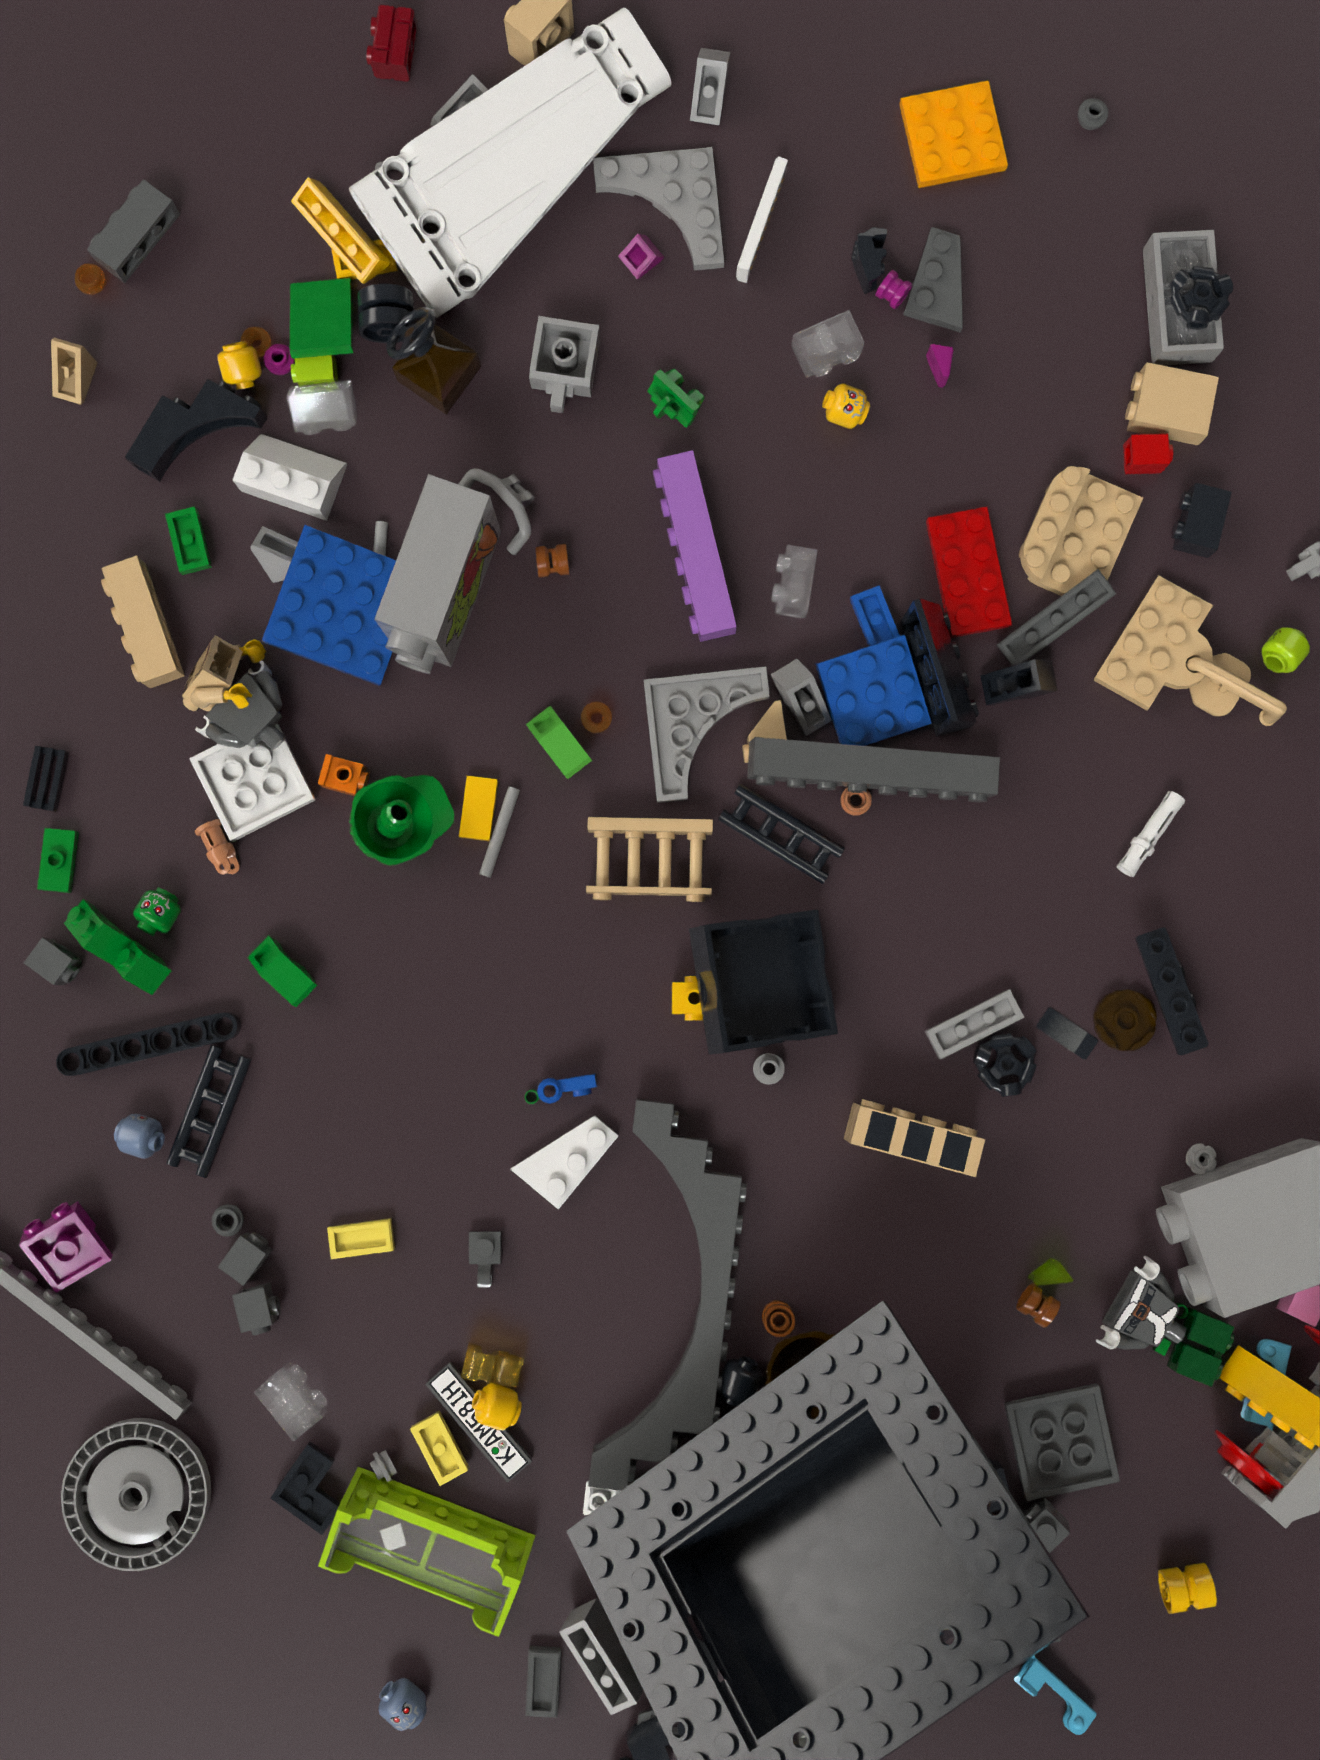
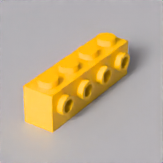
M1238 1345L1223 1367L1219 1377L1228 1384L1225 1390L1241 1402L1245 1397L1248 1398L1250 1401L1247 1406L1261 1416L1265 1417L1267 1413H1270L1273 1416L1270 1422L1287 1434L1290 1429L1296 1431L1297 1433L1294 1438L1310 1450L1315 1445L1320 1448V1398Z

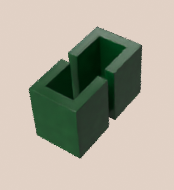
M1189 1307L1188 1315L1184 1318L1182 1324L1187 1328L1185 1337L1210 1349L1206 1352L1182 1341L1175 1343L1167 1367L1178 1374L1212 1387L1214 1380L1219 1379L1223 1370V1363L1220 1359L1222 1353L1225 1354V1351L1229 1350L1233 1344L1234 1326Z

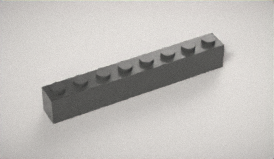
M755 737L749 742L747 779H756L757 785L772 786L775 785V781L787 782V787L805 788L806 784H818L817 789L836 790V786L848 787V792L866 793L867 788L878 789V794L897 795V791L909 792V797L925 798L927 793L939 794L938 799L957 800V796H969L968 801L987 802V798L998 795L1000 757Z

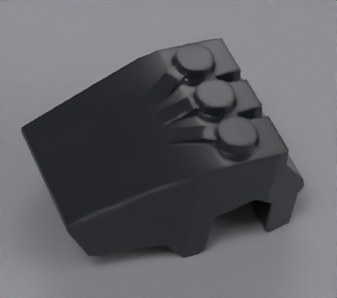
M873 227L864 233H858L857 240L854 241L851 261H853L854 270L864 294L876 290L877 279L880 278V274L884 275L885 262H881L887 255V250L883 249L887 236V229Z

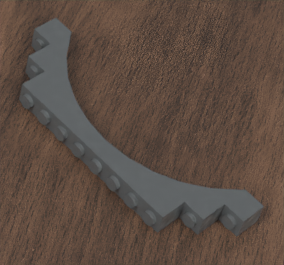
M636 1099L632 1132L664 1164L683 1194L696 1228L701 1257V1293L694 1329L678 1368L657 1398L631 1423L593 1446L588 1487L622 1491L627 1487L628 1481L634 1482L636 1461H630V1459L662 1462L670 1456V1453L673 1454L677 1451L678 1434H674L673 1431L700 1434L717 1422L720 1416V1407L715 1406L716 1394H722L720 1392L722 1375L719 1374L720 1361L726 1362L728 1342H722L724 1329L729 1330L732 1311L726 1310L727 1298L734 1297L735 1278H730L731 1265L737 1266L739 1247L734 1246L735 1234H741L743 1215H738L739 1202H745L747 1183H741V1175L704 1170L705 1166H711L713 1147H707V1139L670 1135L671 1129L677 1130L679 1111L673 1110L674 1103Z

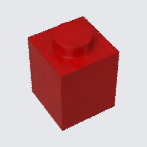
M1168 434L1131 435L1123 445L1125 474L1162 473L1173 460V446L1169 444Z

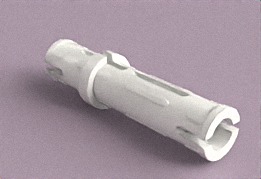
M1173 791L1167 792L1141 833L1137 837H1133L1130 842L1131 847L1120 863H1118L1117 868L1122 873L1134 877L1147 856L1153 854L1157 841L1185 803V799Z

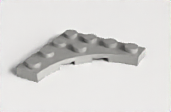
M712 147L593 158L596 193L611 192L632 197L637 195L652 202L655 208L660 210L669 219L672 218L680 228L692 257L694 271L724 268Z
M766 666L644 680L657 803L688 800L687 785L690 765L700 742L707 732L720 719L733 710L752 702L769 699Z

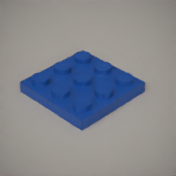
M905 635L815 664L840 744L866 746L932 724Z

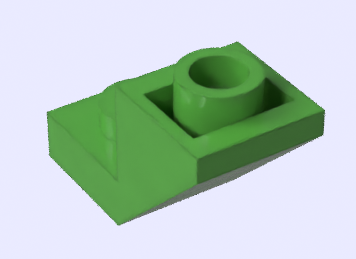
M551 706L526 724L567 779L592 761Z

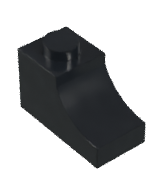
M1034 659L980 675L985 702L988 706L1020 699H1031L1058 691L1052 661Z

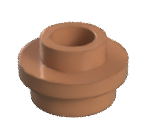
M848 787L842 792L840 798L843 810L853 816L864 814L870 808L872 801L868 790L866 793L848 792ZM851 796H859L861 804L859 806L852 805L850 802Z

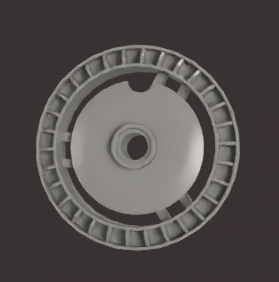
M151 1418L121 1420L104 1427L90 1437L76 1451L68 1464L61 1490V1507L64 1521L72 1539L94 1561L109 1568L122 1571L152 1569L169 1562L179 1555L197 1536L205 1522L210 1507L211 1479L207 1463L199 1448L190 1437L178 1428ZM124 1440L148 1441L146 1446L131 1445L110 1453L95 1468L89 1482H85L92 1462L105 1447ZM155 1444L163 1447L165 1449L164 1452L155 1449ZM171 1455L181 1465L189 1486L188 1511L181 1527L171 1512L182 1510L184 1483L179 1469L170 1459ZM131 1488H136L141 1492L142 1500H137L132 1496ZM84 1492H87V1502H85ZM169 1531L172 1537L166 1541L162 1535ZM109 1538L120 1543L131 1545L144 1544L152 1541L155 1546L145 1548H132L120 1545L110 1540Z

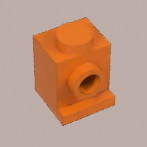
M326 754L318 784L326 789L355 796L356 792L368 785L369 773L366 772L367 767L364 764ZM342 770H348L349 777L346 780L339 779Z

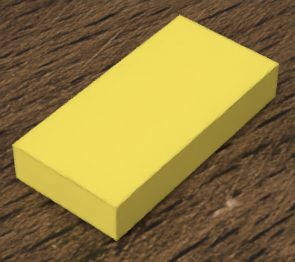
M391 1218L327 1227L331 1259L395 1250Z

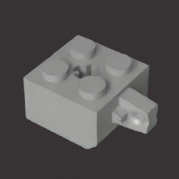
M538 316L529 379L532 389L545 390L546 394H552L551 412L563 413L566 397L573 398V395L591 397L600 345L599 325Z

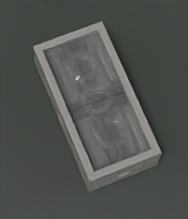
M1214 230L1153 233L1143 248L1151 361L1153 364L1158 365L1212 363L1224 349L1221 317L1218 321H1211L1208 327L1204 329L1188 328L1186 326L1187 322L1182 316H1177L1169 300L1172 294L1168 286L1181 268L1183 270H1190L1193 266L1211 267L1214 269V272L1218 273ZM1189 277L1179 292L1182 294L1188 293L1192 289L1194 281ZM1190 307V308H1189V312L1192 311V310H1205V311H1207V309L1202 308V307Z

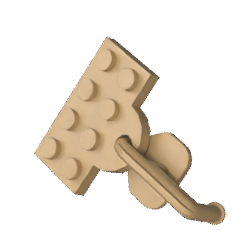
M1159 575L1094 678L1095 682L1147 711L1163 685L1173 689L1189 688L1194 705L1213 716H1225L1230 713L1240 697L1263 709L1259 714V720L1265 726L1273 725L1287 710L1284 702L1249 683L1251 671L1247 664L1227 653L1212 655V648L1208 640L1198 632V629L1213 605Z

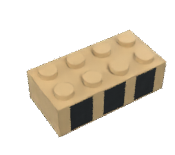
M862 1099L861 1105L852 1104L844 1135V1140L849 1143L976 1177L985 1139L976 1136L978 1130L954 1123L952 1129L946 1128L947 1122L924 1115L922 1121L916 1120L915 1113L895 1107L892 1108L891 1113L883 1111L885 1105Z

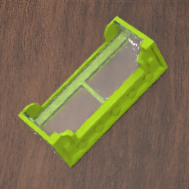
M357 1467L337 1509L318 1567L342 1574L349 1572L356 1563L473 1609L472 1620L480 1630L499 1637L521 1583L536 1535L400 1482L391 1480L387 1483L385 1477L378 1480L374 1472Z

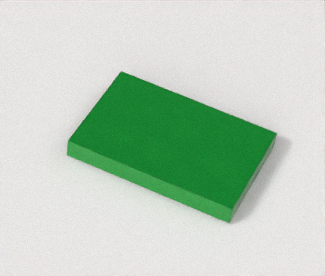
M351 279L291 283L290 354L292 359L353 353V296Z

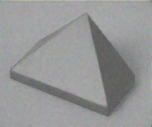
M264 526L260 529L251 545V551L273 583L284 581L298 542Z

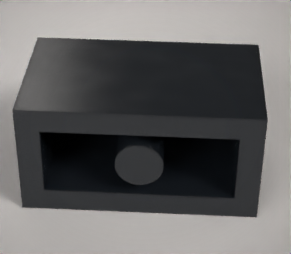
M1195 483L1188 491H1184L1178 509L1182 510L1180 520L1175 522L1171 538L1175 539L1173 549L1209 558L1219 547L1232 492L1200 483Z

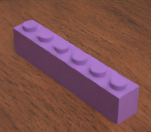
M692 450L658 458L657 469L653 470V477L656 488L662 487L664 498L660 499L663 517H669L671 528H667L671 547H677L679 557L674 558L678 576L683 575L686 586L681 587L685 605L691 604L693 615L689 616L692 634L698 633L700 642L735 634L737 626L694 452Z

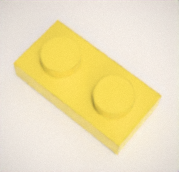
M440 1411L411 1426L410 1430L439 1486L469 1470V1466Z

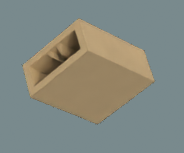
M1146 362L1140 372H1135L1132 379L1131 390L1135 391L1133 401L1129 402L1126 409L1125 419L1129 420L1127 431L1140 434H1168L1169 440L1199 445L1208 436L1219 377Z

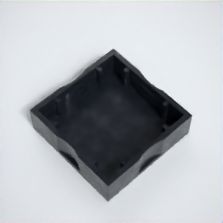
M818 909L780 914L755 920L743 919L706 924L689 929L709 1055L838 1034L832 992L825 973V949Z

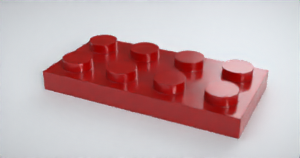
M982 507L928 517L926 525L944 612L948 614L951 623V630H948L950 638L1010 627L1012 622L988 508Z

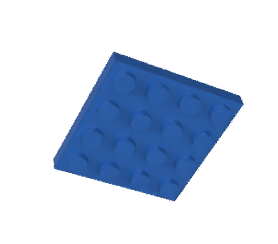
M304 525L262 642L380 686L392 651L385 647L388 638L375 621V616L396 560Z

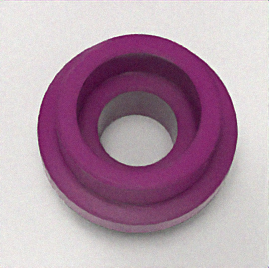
M283 344L272 345L264 354L266 368L275 375L289 373L291 371V364H295V359H292L290 354V348ZM277 355L284 356L282 361L274 362V358Z

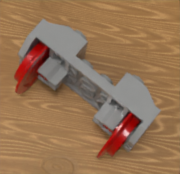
M1305 1325L1303 1327L1305 1332L1320 1346V1330ZM1319 1362L1309 1379L1316 1384L1311 1393L1320 1398ZM1267 1427L1245 1449L1249 1453L1248 1455L1217 1429L1214 1431L1222 1443L1217 1452L1232 1465L1226 1466L1221 1473L1284 1528H1287L1292 1521L1320 1511V1448L1315 1445L1310 1450L1294 1438L1297 1432L1293 1429H1290L1287 1434L1280 1428L1275 1433Z

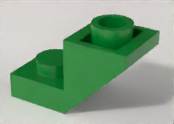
M269 935L248 956L249 961L258 974L294 1007H297L317 986V983L306 968L289 958L278 941Z

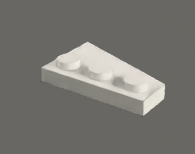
M594 1115L513 1166L511 1170L559 1209L619 1135Z

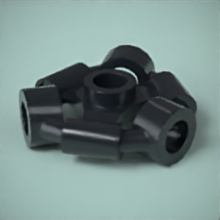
M1193 266L1190 270H1183L1181 268L1168 286L1172 294L1169 300L1176 315L1183 317L1187 322L1186 326L1188 328L1196 330L1208 327L1211 321H1218L1230 305L1228 298L1233 292V282L1228 274L1221 275L1214 272V269L1211 267ZM1190 277L1194 281V285L1188 293L1182 294L1179 291ZM1190 307H1202V308L1207 309V311H1205V310H1192V311L1189 312V308H1190Z
M1011 1033L991 1036V1040L984 1044L980 1043L974 1053L973 1063L977 1066L979 1071L977 1076L989 1090L994 1089L1000 1093L1001 1097L1022 1094V1089L1025 1085L1031 1083L1037 1067L1034 1064V1056L1037 1051L1031 1042L1024 1036L1014 1037ZM1013 1045L1026 1058L1024 1062L1018 1061L1012 1054L1011 1047ZM993 1048L997 1052L996 1060L992 1067L987 1068L985 1066ZM1009 1074H1015L1019 1079L1018 1082L1000 1084V1078Z

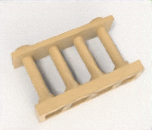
M588 817V832L594 833V838H597L596 886H586V893L593 894V900H611L612 895L686 896L687 902H705V896L711 897L712 888H702L703 840H706V835H712L713 820ZM613 833L625 834V838L628 839L627 886H609L610 838H613ZM644 834H656V839H659L658 887H640L641 839H644ZM675 835H687V840H690L689 888L671 887L672 840L675 839Z

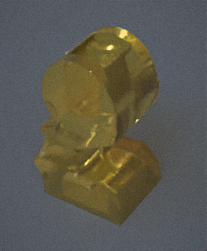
M468 1343L461 1374L462 1379L471 1381L481 1379L489 1384L495 1383L509 1387L519 1386L520 1380L518 1378L521 1366L524 1365L523 1358L509 1354L506 1351H494L490 1354H485L481 1350L482 1347Z

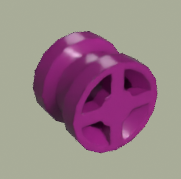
M891 270L879 286L875 296L879 299H886L889 301L890 307L896 310L908 295L913 284L908 280H901L899 274Z

